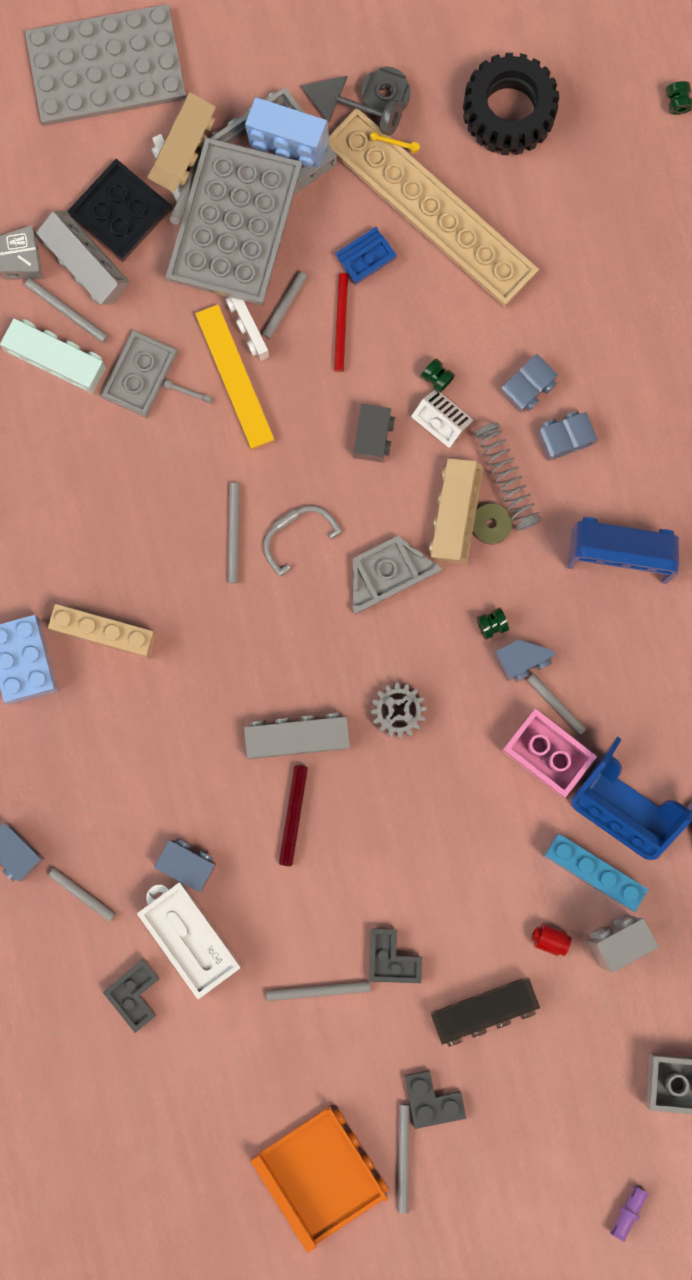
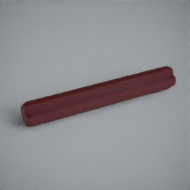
M303 765L294 766L279 864L282 866L290 867L293 865L308 768Z

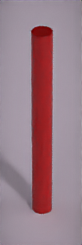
M346 273L338 275L335 372H344L348 274Z

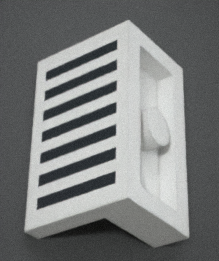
M435 390L421 401L411 416L448 448L454 445L461 433L474 421L442 393H438Z

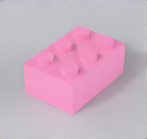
M534 709L501 750L561 798H566L597 757L537 709Z

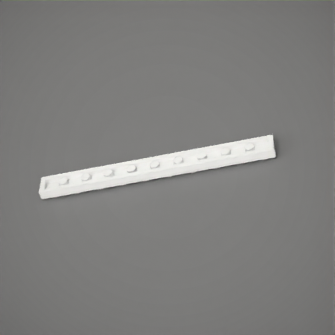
M161 134L152 138L154 148H151L155 160L164 144ZM180 184L173 193L176 202L183 187ZM232 297L226 298L225 300L231 313L236 311L239 317L236 323L242 334L247 333L250 339L247 345L252 356L257 355L260 362L269 358L268 349L244 301Z

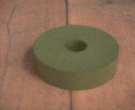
M489 503L476 510L473 534L480 542L495 545L508 537L512 529V518L507 509L499 504ZM489 520L495 521L496 527H488L487 522Z

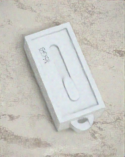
M179 882L171 889L165 885H155L147 892L146 901L148 906L138 912L137 915L197 999H200L242 967L239 960L183 883ZM162 892V895L159 898L154 899V896L157 893Z

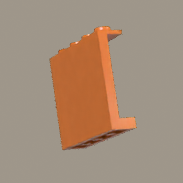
M331 1105L254 1155L250 1161L307 1253L317 1248L319 1242L382 1200L384 1202L388 1200L386 1192L389 1191L386 1182L381 1176L379 1178L375 1176L372 1171L375 1168L372 1160L367 1153L365 1155L361 1154L358 1146L361 1144L353 1131L348 1133L343 1125L346 1122L343 1114L338 1108L334 1110Z

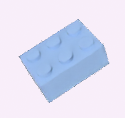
M255 97L245 123L249 144L252 148L301 161L305 167L315 166L320 168L329 144L327 120Z
M36 615L0 624V689L4 703L9 705L59 692L41 621Z

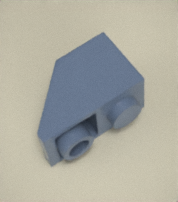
M517 640L497 650L494 655L507 680L509 681L514 678L517 682L529 676L528 670L536 666L538 670H541L552 664L550 659L555 656L553 650Z

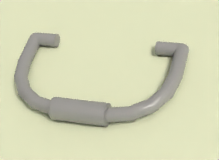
M315 505L303 506L299 509L291 510L273 523L274 526L267 532L264 540V554L278 576L284 575L291 567L287 564L280 568L273 559L270 552L272 536L299 518L300 514L316 512L322 514L335 529L328 534L332 540L342 532V528L325 509Z

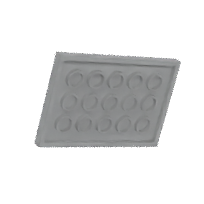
M169 4L25 30L39 113L43 126L186 99Z
M206 137L165 277L166 281L264 305L301 173L302 162Z

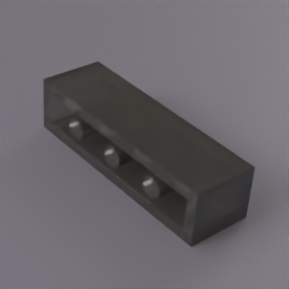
M524 977L430 1012L441 1044L447 1043V1046L451 1047L463 1042L462 1037L471 1034L472 1038L487 1033L486 1028L496 1025L498 1029L510 1025V1019L520 1016L521 1019L536 1015L535 1010L540 1009L530 979Z

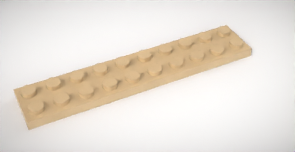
M355 109L329 136V146L335 152L337 158L502 306L506 307L538 273L539 269L401 146L380 140L372 141L369 136L373 131L378 132L381 136L391 137L382 133L381 129L363 112Z

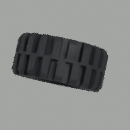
M513 52L505 53V57L501 58L499 54L492 56L490 63L485 60L479 65V70L473 71L470 76V82H467L465 89L463 118L465 124H468L467 130L470 135H477L476 142L480 146H483L485 143L488 145L487 150L493 153L497 149L502 151L501 155H509V151H514L515 155L523 154L524 148H527L528 151L536 148L537 142L542 143L547 138L548 132H551L559 107V91L556 90L557 83L555 78H549L550 70L546 66L541 68L540 61L535 58L531 61L527 59L526 54L520 53V57L513 56ZM512 88L526 94L531 100L534 109L530 115L523 119L506 120L497 116L490 109L488 98L498 90Z

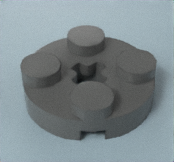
M381 67L380 70L373 73L370 72L365 77L362 84L363 105L384 111L390 101L396 100L402 103L403 111L409 103L410 85L406 80V76L400 70L393 67ZM386 87L390 88L391 96L383 97L382 93L379 92L380 90H385Z

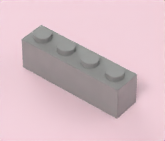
M53 211L36 232L42 239V244L47 249L52 250L58 257V262L69 269L74 275L75 281L87 289L90 297L100 305L113 304L130 284L125 275L67 211Z
M341 713L326 714V719L316 720V716L300 717V722H291L290 718L276 719L275 724L265 725V721L250 722V727H244L247 758L258 759L350 749L347 717H342Z

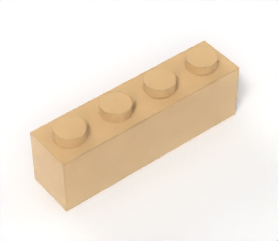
M189 92L149 172L148 179L173 193L179 184L182 186L185 184L190 174L186 169L188 166L193 167L199 155L195 153L196 148H202L207 137L203 133L205 130L209 132L215 121V118L212 117L216 108L214 105Z
M448 459L447 466L443 468V489L438 494L439 512L434 518L435 535L429 546L431 558L439 563L467 565L484 469L477 461Z
M57 604L54 606L48 629L54 633L150 659L157 636L151 630Z

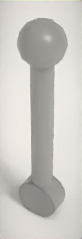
M165 380L163 384L166 389L172 388L201 399L206 403H212L213 398L175 385L171 380Z

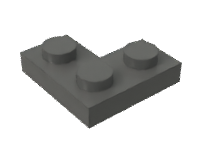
M371 928L369 982L421 983L422 956H396L397 929Z
M144 958L102 992L135 1033L157 1016L141 997L143 992L160 979Z
M430 1070L404 1075L415 1129L466 1119L461 1091L435 1096Z

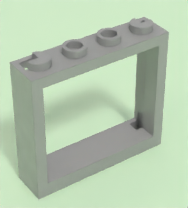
M286 87L275 94L271 92L266 101L304 113ZM251 107L242 117L232 119L227 124V127L220 132H213L211 139L231 144L247 133L245 123ZM329 144L320 168L304 166L301 169L295 194L337 166V155Z

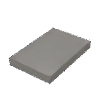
M133 330L108 379L101 398L147 418L179 353L178 350Z

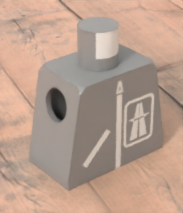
M33 226L0 236V274L3 279H43L37 234Z

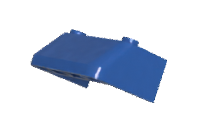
M584 517L572 529L567 568L572 569L577 561L659 573L663 574L662 583L667 584L678 574L679 537L674 535L672 530L647 531L598 523V519Z
M617 736L580 785L571 803L577 812L644 859L655 860L691 823L692 802L686 808L676 801L668 800L658 807L618 779L622 772V766L612 756L622 740Z

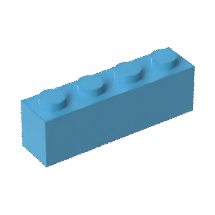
M555 834L543 854V857L629 911L635 912L649 890L561 834Z

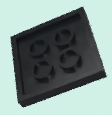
M116 158L67 212L83 229L124 262L170 212L172 206Z

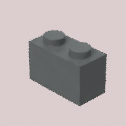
M361 404L353 458L383 463L384 455L389 456L391 441L387 440L388 431L393 432L395 417L391 416V408Z

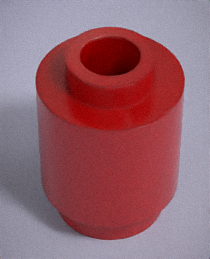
M542 923L540 927H535L531 941L534 942V948L555 956H565L570 948L572 937L568 936L565 931Z

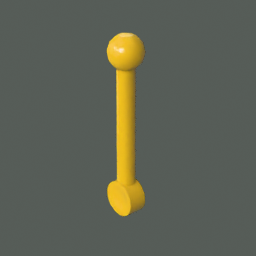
M376 131L371 132L369 136L372 141L380 140L409 148L412 153H417L420 149V145L417 142L409 144L381 136Z

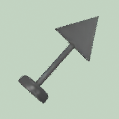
M348 76L301 86L329 123L339 102L381 117L380 129L386 135H393L399 125L403 109L402 103L399 101H390L384 111H380L341 97L340 95Z

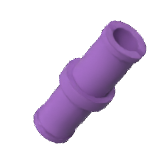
M636 1186L633 1187L625 1206H621L619 1209L621 1213L612 1231H610L611 1235L623 1242L626 1241V1237L634 1222H638L640 1218L638 1214L649 1196L648 1193Z

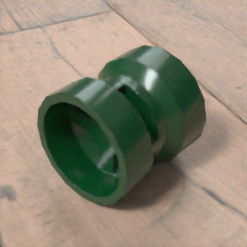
M679 81L666 87V94L670 99V114L681 115L692 110V98L689 95L691 93L690 82Z
M436 358L424 369L420 377L426 382L432 383L433 389L441 393L454 379L455 374L451 370H446L443 367V363Z
M500 607L494 609L491 614L476 616L478 626L485 640L492 638L497 632L505 633L509 631L508 622Z

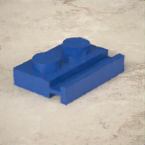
M377 226L335 253L336 258L340 261L355 285L397 258L396 253L378 231Z

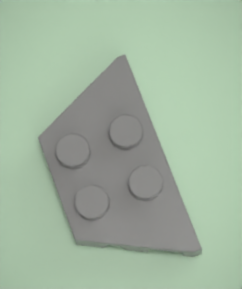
M396 536L353 558V612L356 615L441 572L442 569L438 564L426 558L419 550L411 547L408 542Z

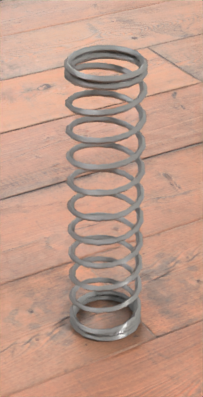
M498 422L490 423L475 431L474 435L477 439H484L479 447L488 448L483 456L492 457L487 465L496 466L492 470V475H501L496 479L495 483L505 484L499 492L509 493L504 498V502H513L508 507V511H518L513 515L512 520H522L515 527L517 531H521L538 524L542 519L541 516H536L539 512L514 519L515 516L534 506L535 503L517 509H510L519 501L531 496V494L513 500H506L509 496L525 488L527 485L509 491H502L506 486L521 479L523 476L498 482L503 476L517 470L519 467L516 466L504 472L494 473L496 469L515 458L512 457L500 463L490 464L499 455L510 451V448L496 454L486 455L495 446L506 442V439H503L495 444L482 446L489 438L502 433V430L495 432L500 428Z

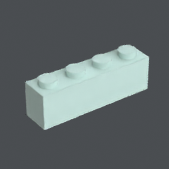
M13 318L0 343L5 352L93 394L106 369L103 361H101V356L91 351L88 354L79 350L80 347L77 344L68 340L64 343L57 339V335L48 330L41 332L35 329L36 326L28 320L22 319V321H18Z

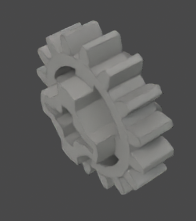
M399 683L395 684V689H391L389 685H386L385 694L380 691L377 693L380 700L372 701V704L377 706V709L371 710V714L378 717L373 723H381L382 726L379 731L383 732L387 729L389 731L388 737L390 738L393 733H397L398 738L402 739L403 732H406L410 737L412 736V728L420 729L417 722L425 721V718L420 715V713L427 710L426 707H420V703L424 701V698H416L417 689L412 692L408 691L409 684H406L404 689H400ZM394 694L405 695L403 699L394 700L390 696ZM407 702L403 710L405 715L399 714L391 720L394 713L393 706L400 707ZM412 702L416 708L415 718L409 713V706ZM383 704L388 708V716L385 720L381 713ZM395 722L407 724V726L402 728L392 727Z

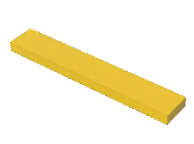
M217 304L195 313L251 450L275 441L219 305Z

